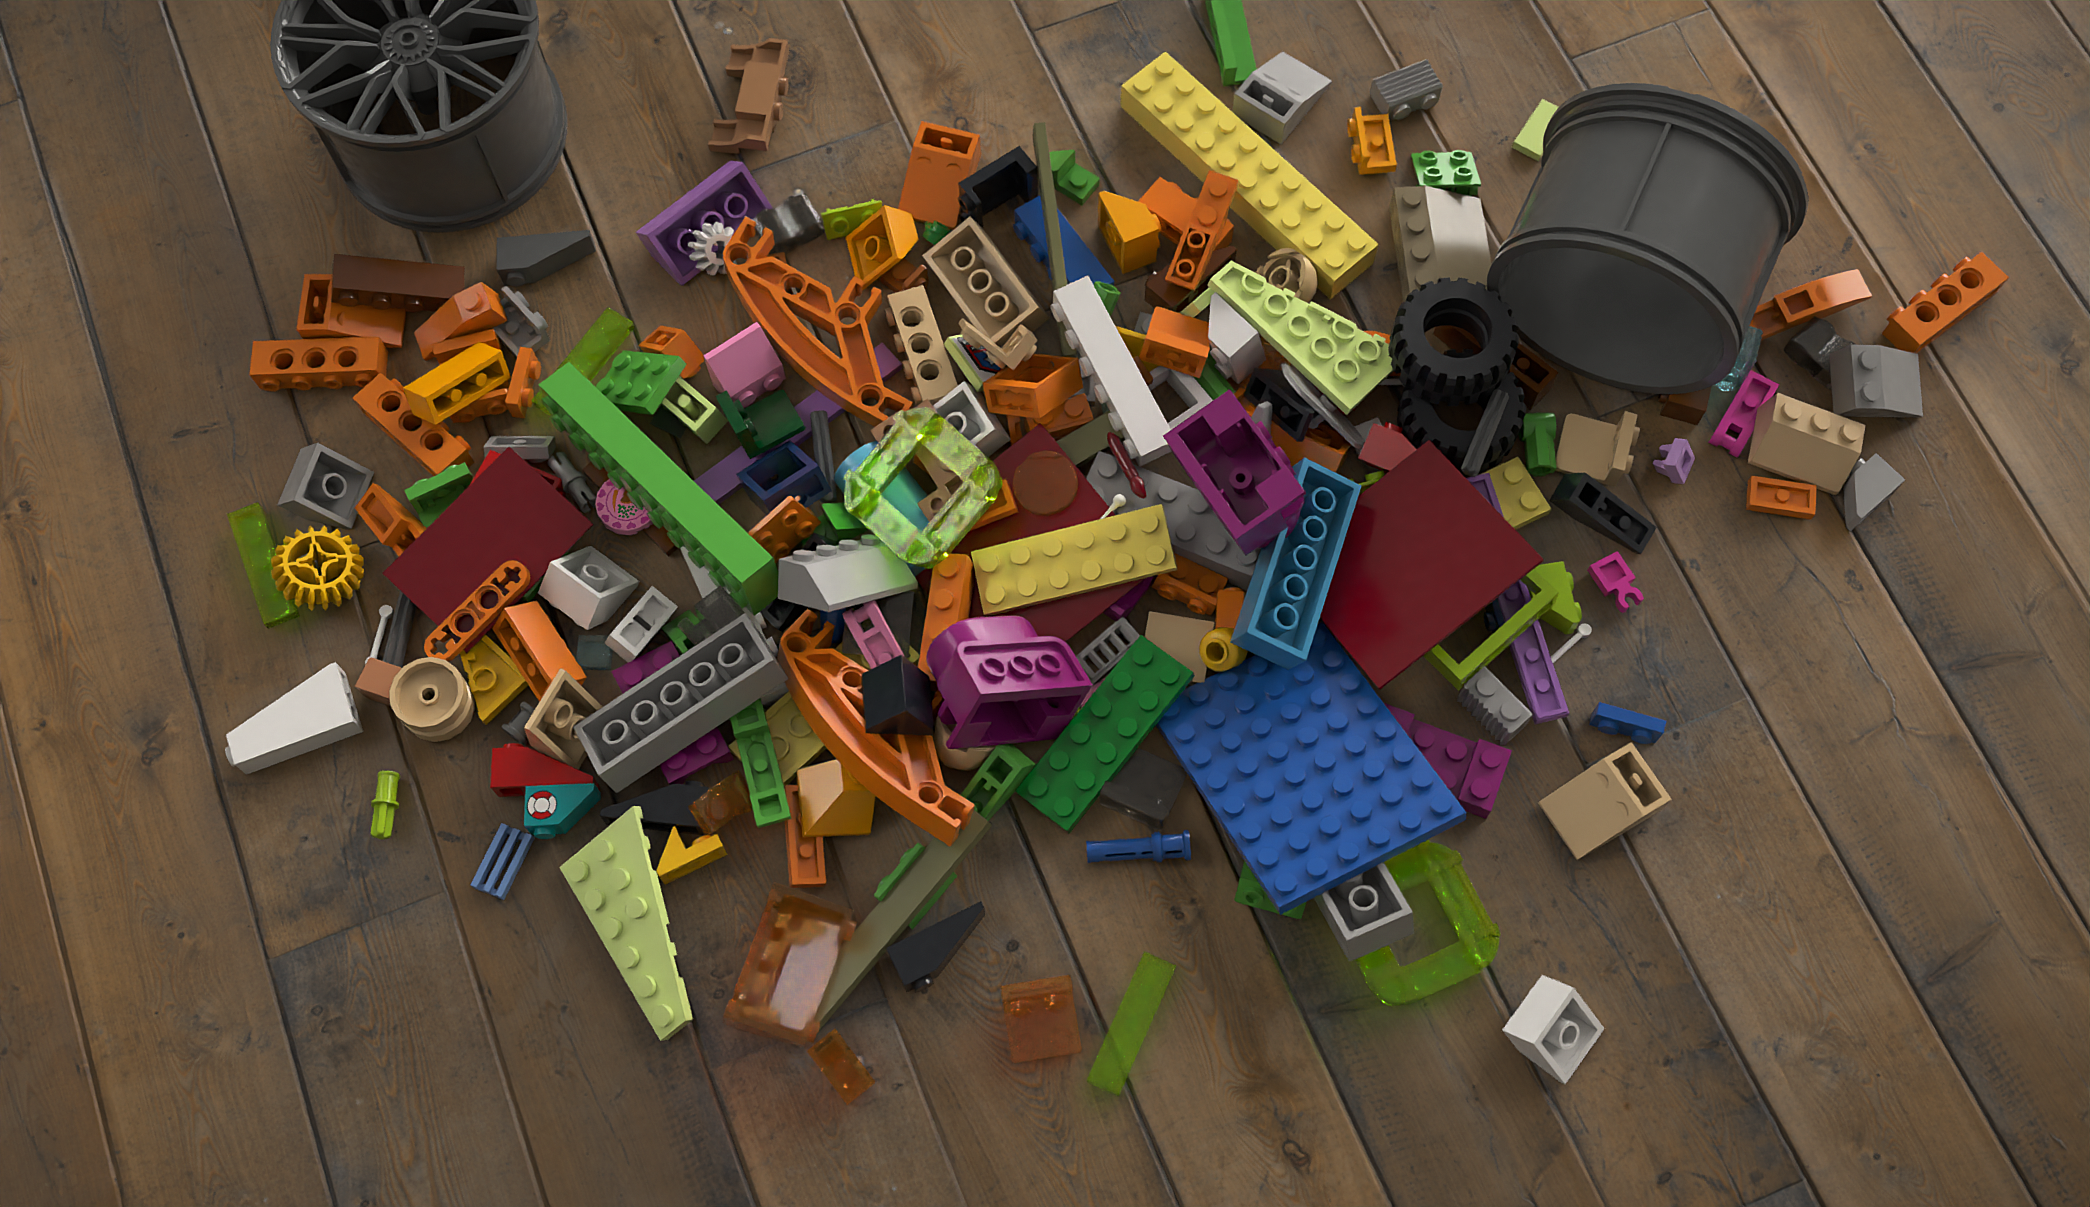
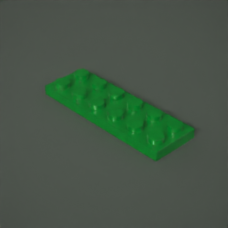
M1140 635L1015 792L1070 834L1195 677L1194 673Z

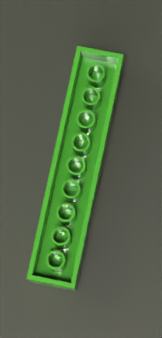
M570 362L538 384L544 396L541 402L552 414L549 418L557 430L561 433L565 430L570 434L568 437L572 444L579 451L585 449L589 453L588 458L598 470L604 468L608 472V478L616 488L620 490L624 487L628 491L627 496L638 509L643 506L648 511L647 516L657 528L663 526L668 531L667 535L676 547L681 548L684 546L689 551L687 554L691 561L698 568L704 566L709 571L710 579L718 588L722 589L725 587L730 591L729 596L738 608L742 610L746 607L755 616L778 597V570L774 558Z

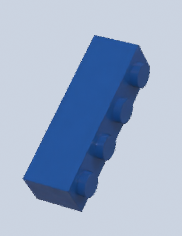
M1039 195L1014 210L1015 223L1013 224V229L1020 240L1025 239L1030 245V251L1035 260L1043 262L1052 281L1041 197ZM1057 208L1067 285L1089 276L1093 285L1094 282L1100 281L1114 286V280Z

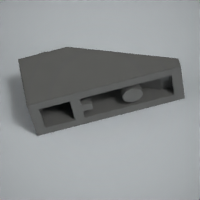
M590 230L498 237L497 272L504 285L518 287L528 283H536L595 252L596 245Z

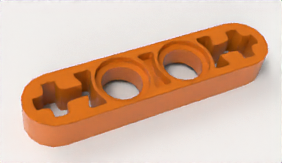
M514 560L503 563L427 637L424 644L427 656L444 659L447 662L453 660L504 608L527 588L531 578L528 569L522 563ZM510 570L514 572L521 570L518 574L521 578L518 583L510 581L504 587L509 591L506 596L501 589L494 585L496 582H499L502 586L506 584L510 579L507 575ZM486 592H496L499 598L496 606L490 609L483 608L481 605L482 596ZM463 615H471L474 619L473 628L465 633L459 632L457 629L459 618ZM449 628L453 634L461 638L458 643L451 638L445 645L448 650L445 654L440 652L434 654L437 650L435 643L437 641L444 643L451 637L446 633Z

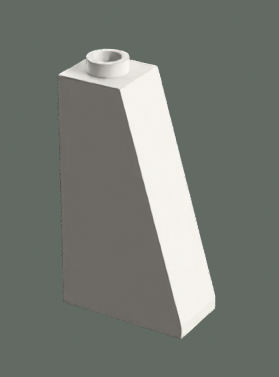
M336 662L329 664L226 734L229 747L225 748V752L231 766L238 767L247 775L363 732L346 673Z

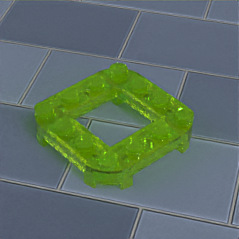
M925 407L897 412L892 417L896 423L855 471L850 468L847 470L843 480L846 481L844 487V506L847 511L858 518L897 557L911 565L930 569L943 561L992 505L1002 487L1003 481L996 465L988 456L934 410ZM924 445L964 482L921 531L890 503L882 493Z
M1426 840L1385 861L1384 864L1401 892L1429 881L1459 942L1404 967L1403 965L1399 966L1389 945L1355 959L1369 989L1384 1004L1389 1006H1404L1415 1003L1479 974L1493 961L1499 947V937L1501 935L1498 924L1492 923L1461 864L1463 862L1462 856L1456 850L1452 851L1450 848L1439 843L1430 842V840Z

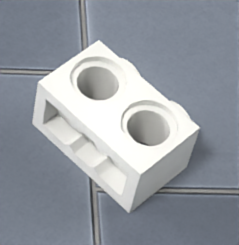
M651 586L609 635L605 644L627 662L634 660L672 616L678 606L655 587Z

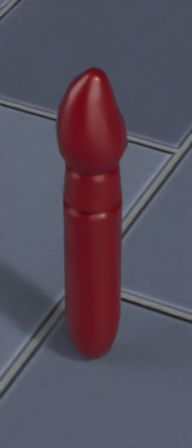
M1109 432L1107 434L1109 447L1128 479L1132 492L1139 498H1146L1145 483L1139 477L1124 445L1115 433Z

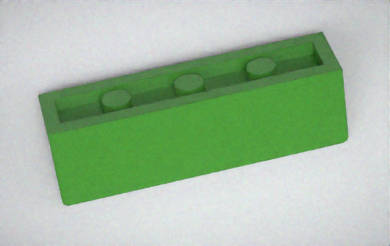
M1205 0L1223 86L1243 84L1251 73L1257 69L1242 0Z

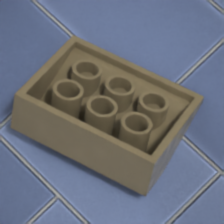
M1428 186L1394 188L1389 211L1403 302L1406 301L1407 295L1413 290L1418 289L1420 291L1421 285L1429 281L1437 284L1439 278L1450 277V281H1457L1458 277L1466 278L1468 283L1476 285V282H1480L1486 285L1485 289L1487 290V275L1491 266V258L1481 199Z

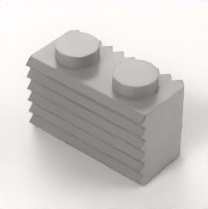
M1425 59L1372 79L1369 94L1381 114H1388L1389 120H1400L1417 109L1420 110L1422 108L1426 110L1433 107L1439 101L1442 83L1437 78L1436 73H1434V69L1431 68V64Z
M1483 667L1463 685L1457 697V702H1462V707H1467V711L1471 712V716H1476V721H1481V726H1486V730L1490 731V735H1495V740H1500V745H1506L1528 724L1533 716L1486 667Z

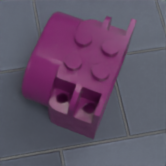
M1230 389L1163 435L1182 468L1245 556L1257 548H1265L1287 527L1288 530L1285 538L1294 530L1299 519L1300 510L1304 504L1306 492L1294 477L1296 473L1291 467V462L1280 446L1276 447L1271 439V434L1261 421L1256 424Z
M1020 616L975 617L959 621L946 628L933 640L926 655L927 665L944 698V702L938 711L939 719L943 724H957L945 744L948 749L1057 739L1067 727L1093 686L1066 642L1053 636L1039 637L1031 623Z

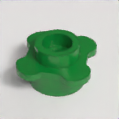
M926 221V230L922 236L936 245L948 235L950 229L938 221H934L933 224Z

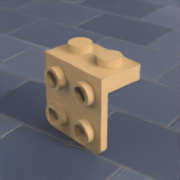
M962 318L959 321V325L962 328L960 334L976 349H979L981 345L986 348L987 351L985 353L988 355V358L1001 369H1004L1007 365L1014 370L1021 360L1024 362L1028 361L1037 349V346L1034 345L1037 338L1022 324L1018 326L1003 347L1000 348L965 319Z
M1625 411L1618 425L1576 414H1568L1564 420L1555 457L1556 471L1565 474L1586 472L1597 482L1616 487L1623 473L1629 474L1634 456L1629 455L1630 446H1635L1640 432V428L1635 427L1638 414Z

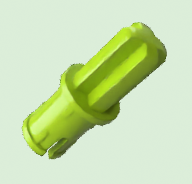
M394 771L378 772L376 796L371 801L374 811L370 834L372 837L381 840L391 837L394 813L399 808L396 798L400 774Z

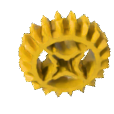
M310 525L307 530L308 533L303 534L300 530L296 529V532H294L295 539L285 536V539H283L284 545H277L275 549L276 556H273L271 559L273 567L271 575L272 579L276 581V589L278 592L283 591L286 601L295 598V605L298 608L306 602L311 611L315 608L316 604H321L322 608L326 611L330 602L339 607L342 603L341 597L351 599L353 596L352 590L359 589L360 580L364 577V569L362 568L364 566V559L362 555H359L360 548L357 544H352V539L349 535L341 538V532L338 528L332 533H328L325 525L320 531H314V528ZM315 560L318 562V567H322L321 576L318 575V570L315 569ZM335 577H338V578L335 579L334 581L328 583V581H329L330 579L335 578Z

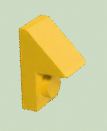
M674 826L656 871L662 882L666 885L728 854L717 834L714 836H701L692 842L691 847L686 848L681 835Z

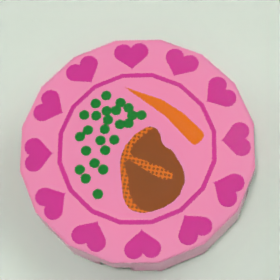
M609 479L604 482L598 491L595 502L598 517L605 527L617 534L633 535L637 534V531L652 525V521L647 516L648 511L643 506L638 509L628 498V491L624 487L619 490Z

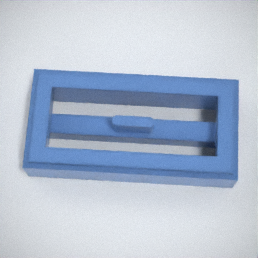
M501 823L471 886L504 900L535 838L531 834H525L516 828H510L508 825ZM509 835V838H508V840H507V842H506V844H505V846H504V848H503V850H502V852H501V854H500V856H499V858H498V860H497V862H496V864H495V866H494V868H493V870H492V872H491V874H490V876H489V878H488L486 884H484V882H485V880H486V878H487V876H488V874H489V872H490V870H491V868H492V866H493V864H494V862H495V860H496V858H497V856H498V854H499V852H500V850H501V848H502V846H503V844H504V842H505L507 836ZM517 840H521L522 842L499 888L495 889L494 886Z

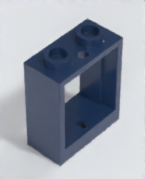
M790 440L736 474L750 500L766 515L788 496H792L794 499L796 496H800L798 502L807 508L832 492L819 465ZM777 474L775 479H771V477Z

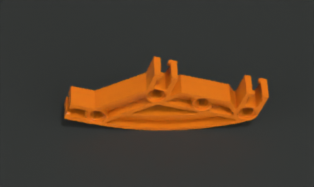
M745 216L724 248L723 261L725 270L743 307L754 323L757 322L761 326L771 346L801 377L824 396L874 427L889 418L883 414L886 408L903 415L912 410L913 402L884 387L867 326L882 304L881 290L873 287L870 298L863 307H859L853 302L857 296L860 297L863 293L862 287L865 282L854 276L839 300L835 303L831 288L773 256L767 257L775 245L772 230L765 227L762 231L763 236L754 247L748 246L746 244L750 237L753 238L755 235L754 227L756 222ZM738 258H744L747 260L745 263L741 265L733 263V261ZM795 287L801 290L794 295L786 292L788 289ZM795 315L835 336L841 358L823 345ZM851 317L856 320L854 323L849 325L840 322L843 318ZM867 398L878 400V403L874 406H866L862 402Z
M807 609L782 635L777 655L779 664L789 678L784 683L803 717L827 749L862 785L903 817L951 847L959 835V828L964 830L969 824L975 804L944 785L932 735L881 734L889 739V745L879 734L865 733L861 677L868 670L833 648H829L835 627L830 622L826 621L823 630L815 637H809L813 623L817 620V615ZM939 690L935 693L932 700L934 721L944 702V698Z

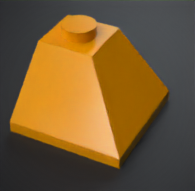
M884 205L845 237L854 274L865 282L862 290L866 289L902 260L918 241L912 213Z
M837 759L797 770L803 837L869 835L871 833L875 795L862 785Z

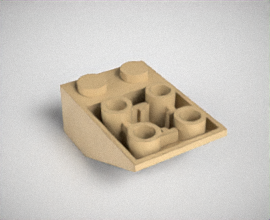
M1631 742L1603 758L1539 801L1538 804L1576 860H1579L1659 813L1672 799Z

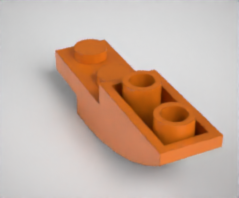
M1209 170L1190 221L1185 226L1165 278L1166 282L1193 291L1196 290L1227 220L1228 210L1239 184L1238 179Z
M1858 269L1827 276L1777 294L1771 301L1759 305L1748 328V332L1753 342L1756 343L1807 321L1812 323L1870 299L1872 295Z

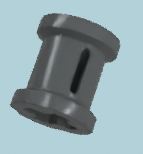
M523 701L520 704L521 709L508 724L504 723L501 728L514 740L525 746L528 741L524 727L535 709Z

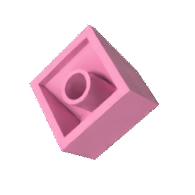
M757 322L704 355L715 389L719 394L727 390L732 401L734 402L739 399L743 408L750 406L758 396L766 391L776 389L786 379L781 361Z

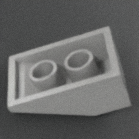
M1849 345L1829 354L1834 414L1848 417L1919 418L1923 416L1918 354L1881 345Z

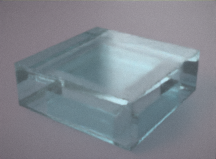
M579 635L576 661L583 670H611L613 650L605 644L609 635Z

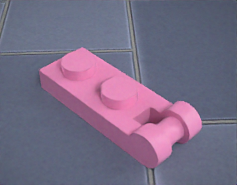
M875 600L863 603L864 606L855 611L850 609L842 614L871 669L899 655L904 656ZM870 618L874 627L864 631L861 622Z

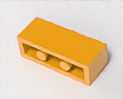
M478 342L403 387L413 415L436 425L509 380L511 375L502 351Z

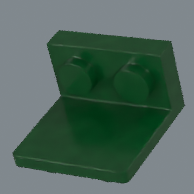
M783 389L746 408H743L739 399L733 402L727 390L715 396L749 459L766 452L806 429Z

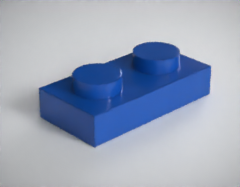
M1599 702L1591 714L1589 725L1598 727V730L1605 734L1615 735L1620 733L1630 736L1635 742L1650 744L1651 742L1656 743L1663 735L1666 720Z

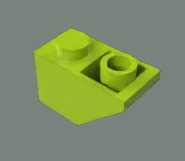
M1564 561L1538 565L1534 570L1559 592L1555 604L1540 618L1566 635L1573 634L1582 619V612L1579 603L1574 602L1572 574L1566 572ZM1528 588L1530 597L1532 599L1536 595Z

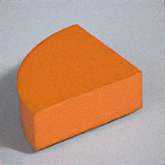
M1006 415V425L1011 439L1010 445L1012 446L1023 437L1019 424L1021 421L1020 416Z

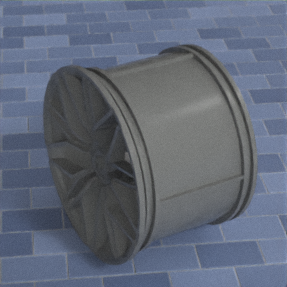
M281 0L275 14L270 42L271 59L279 84L291 104L313 124L349 191L366 209L381 219L407 229L436 233L456 232L486 225L510 214L532 198L547 182L561 158L567 136V111L559 84L553 71L546 63L538 41L539 14L536 0ZM506 55L516 58L504 82L475 64ZM465 70L497 91L493 93L461 76V74ZM453 85L486 100L483 105L469 115L451 123V87ZM382 94L360 130L359 128L377 95ZM435 97H439L440 128L425 132L409 101L416 102L420 113L430 115L438 109L436 105L438 102ZM396 99L416 134L408 135L374 133Z
M1645 83L1610 84L1585 90L1565 101L1549 120L1543 137L1541 168L1508 238L1498 249L1495 259L1490 266L1487 275V290L1489 292L1495 290L1502 296L1500 302L1502 304L1504 302L1509 304L1513 310L1511 317L1517 319L1519 327L1517 334L1524 343L1545 358L1578 375L1613 387L1652 394H1681L1708 388L1723 380L1734 367L1781 249L1797 234L1803 224L1808 210L1809 195L1802 171L1789 151L1765 128L1737 110L1705 96L1670 89L1668 86Z

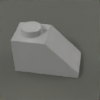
M1877 453L1867 461L1863 458L1858 460L1850 472L1851 477L1843 485L1846 528L1849 531H1852L1894 494L1905 481Z

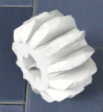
M715 222L713 226L704 223L702 225V232L697 230L693 232L697 241L688 243L690 248L695 249V252L689 257L691 260H698L696 265L698 270L703 271L706 269L709 275H715L717 271L721 274H726L723 251L733 235L734 230L731 227L724 228L723 224ZM712 245L718 246L717 253L712 252Z

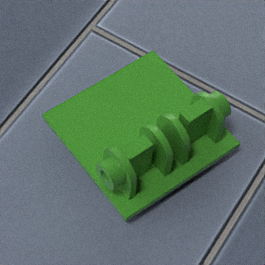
M1454 150L1442 153L1433 151L1411 153L1418 180L1416 186H1428L1437 189L1439 187L1442 190L1448 187L1450 192L1455 190V193L1468 196L1478 194V187H1481V182L1471 152Z

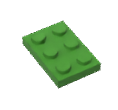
M623 350L614 358L611 369L598 382L596 388L620 411L653 415L687 364L679 356Z

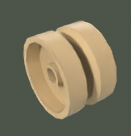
M427 657L416 659L405 665L394 677L389 690L390 705L396 716L410 732L423 740L437 742L453 738L467 727L475 711V698L469 684L457 668L444 659Z

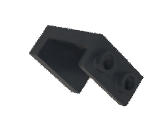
M1020 146L958 183L960 195L958 202L961 206L959 217L961 222H964L971 216L983 228V216L1016 195H1019L1025 203L1038 196L1037 166Z

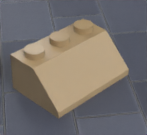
M1776 393L1758 407L1748 464L1800 483L1817 485V489L1836 495L1841 490L1861 454L1866 425Z

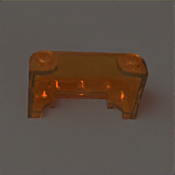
M773 882L759 927L737 985H735L733 998L729 999L724 1012L723 1024L805 1047L807 1041L811 1043L815 1041L821 1022L815 1021L817 1011L843 940L851 941L857 922L851 920L853 909Z

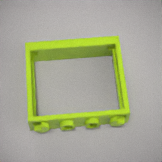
M1534 569L1520 579V581L1536 596L1460 664L1439 645H1436L1423 656L1458 691L1483 667H1486L1555 604L1559 592Z

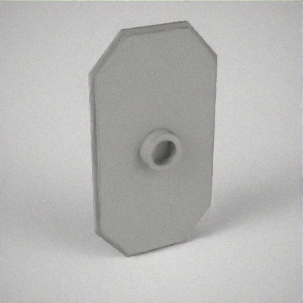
M1282 363L1281 367L1284 377L1314 411L1309 428L1315 429L1322 421L1326 420L1353 447L1362 450L1364 441L1361 434L1348 418L1337 409V406L1327 396L1319 392L1297 369L1287 363Z

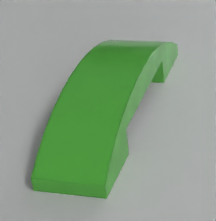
M761 698L732 716L730 720L737 740L758 828L792 818Z

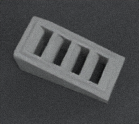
M1124 617L1111 625L1076 656L1094 685L1109 675L1140 636ZM1120 634L1128 641L1129 644L1127 646L1118 637ZM1109 642L1118 649L1119 653L1117 655L1108 647L1107 644ZM1100 650L1109 662L1105 664L1096 654L1097 651ZM1090 658L1099 670L1094 673L1085 660Z

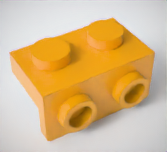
M1354 107L1352 119L1347 120L1348 137H1353L1354 145L1351 147L1352 162L1358 164L1359 175L1395 172L1397 163L1388 114L1362 116L1361 107Z

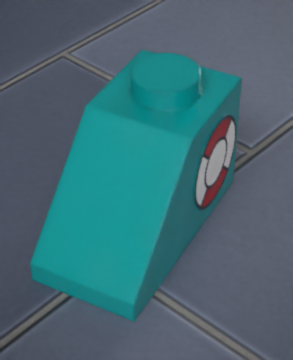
M594 783L526 786L524 827L531 835L538 839H552L555 837V834H566L601 800V792Z

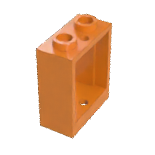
M1033 354L1028 361L1024 362L1021 360L1014 370L1007 366L983 382L988 413L1040 419L1083 388L1079 359Z

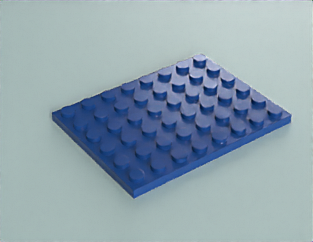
M1323 622L1317 625L1306 661L1288 670L1258 655H1254L1244 660L1235 668L1219 672L1205 679L1202 683H1196L1184 689L1156 724V727L1280 915L1466 820V811Z

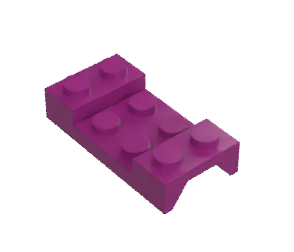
M670 641L611 672L622 693H625L678 658L679 654L673 642ZM716 727L661 763L660 767L669 785L683 784L688 776L713 763H728L734 759L720 731Z
M1384 703L1466 812L1486 819L1492 810L1512 750L1480 738L1478 742H1474L1413 719L1415 714Z

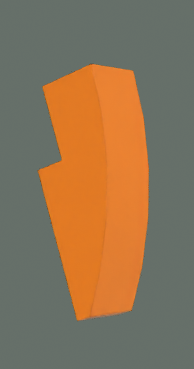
M372 483L355 506L356 511L380 542L393 548L398 556L427 529L409 510L375 483Z

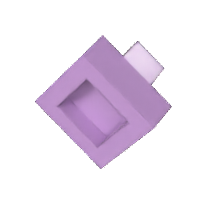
M1675 438L1672 444L1660 446L1659 451L1662 457L1666 459L1663 461L1654 460L1653 465L1658 473L1668 476L1672 483L1684 484L1695 457L1686 439Z

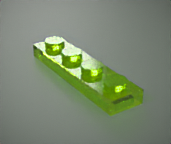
M607 307L556 371L570 362L591 382L635 328L633 321ZM540 389L531 401L535 407L552 416L541 402L544 396Z
M257 502L228 513L227 517L263 624L269 629L300 617L294 599L286 601L283 591L278 592L275 586L276 581L272 579L271 570H273L271 559L273 556H276V546L262 506Z
M1144 951L1089 1073L1088 1083L1118 1097L1120 1096L1174 974L1176 965Z

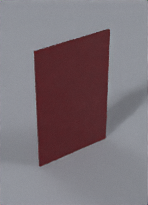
M508 447L382 574L439 626L503 563L511 560L522 563L530 572L531 577L527 588L507 607L514 606L546 574L550 562L561 558L594 524L511 447ZM510 570L507 573L510 579L506 584L502 586L499 582H496L494 585L501 589L506 596L509 591L504 587L510 581L518 583L521 579L518 576L521 570L518 572ZM490 591L482 596L481 605L483 608L490 609L496 606L499 599L497 593ZM500 614L463 649L466 653L493 628ZM463 615L457 621L459 632H468L474 626V619L471 615ZM450 628L446 631L451 636L450 638L456 640L457 643L461 640V638L452 633Z

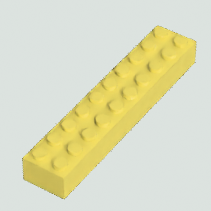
M1167 52L1161 54L1121 85L1120 106L1203 183L1209 170L1239 180L1230 208L1276 250L1292 248L1308 258L1316 270L1317 288L1329 299L1333 298L1374 263L1379 244Z

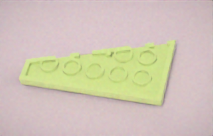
M1233 261L1225 265L1208 282V286L1225 300L1346 415L1393 372L1391 366L1392 358L1389 356L1388 350L1389 344L1385 343V338L1374 334V336L1358 329L1356 323L1312 301L1308 304L1294 297V292L1286 288L1281 290L1267 283L1265 277Z
M632 806L559 868L660 1041L672 1037L691 1022L693 1017L684 981L678 975L674 956L677 955L674 942L670 943L666 927L669 924L657 871L652 870L648 853L651 847L648 836H644L640 821L643 818L641 806Z

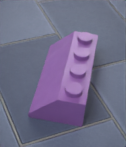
M729 161L636 231V234L652 257L680 285H684L701 272V270L696 268L698 260L694 261L689 257L695 252L694 248L688 246L689 242L697 241L693 235L695 230L702 232V225L704 223L713 226L715 222L723 224L724 228L731 227L734 230V234L745 216L756 222L754 227L756 229L775 215L776 212L744 163ZM712 245V252L717 253L718 246Z

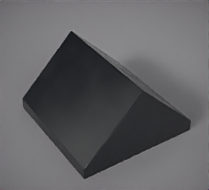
M899 655L862 674L865 733L934 735L930 679L926 673L903 655Z

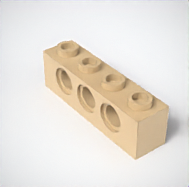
M922 285L887 295L889 307L884 309L889 327L895 325L897 334L893 335L897 352H904L906 358L905 361H902L907 380L912 378L915 387L911 388V392L916 406L926 399L934 405L958 386L925 288ZM909 323H917V324H918V325L915 326V327H908V326H906V325L909 324ZM918 349L928 350L927 352L922 354L915 352ZM934 375L937 377L934 380L924 379L926 376Z

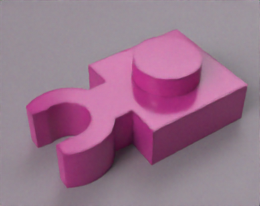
M1618 551L1589 566L1587 571L1603 595L1606 597L1614 593L1616 596L1615 604L1620 612L1624 613L1629 608L1625 597L1632 598L1637 606L1641 604L1644 599L1643 594L1639 589L1630 586L1636 577Z

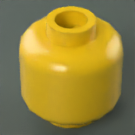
M1217 628L1207 632L1202 638L1199 645V654L1202 662L1208 668L1224 672L1239 666L1245 660L1248 650L1230 642L1234 629Z

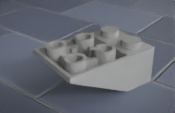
M1281 52L1252 72L1235 92L1232 112L1243 122L1282 144L1331 85L1332 81L1285 52Z

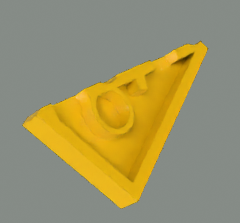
M487 635L468 653L464 650L460 652L464 670L468 675V683L479 711L478 716L487 725L528 686V683L512 658Z

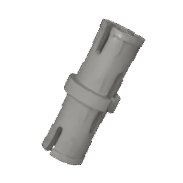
M564 452L556 453L561 465H559L554 456H551L547 464L557 477L562 479L564 492L571 494L582 512L591 511L585 499L595 508L596 496L585 483L586 478L583 473L574 468Z

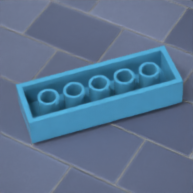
M1305 457L1292 466L1296 473L1294 477L1306 492L1298 522L1287 538L1285 536L1288 527L1281 531L1265 548H1261L1230 641L1288 670L1307 659L1361 489V485Z

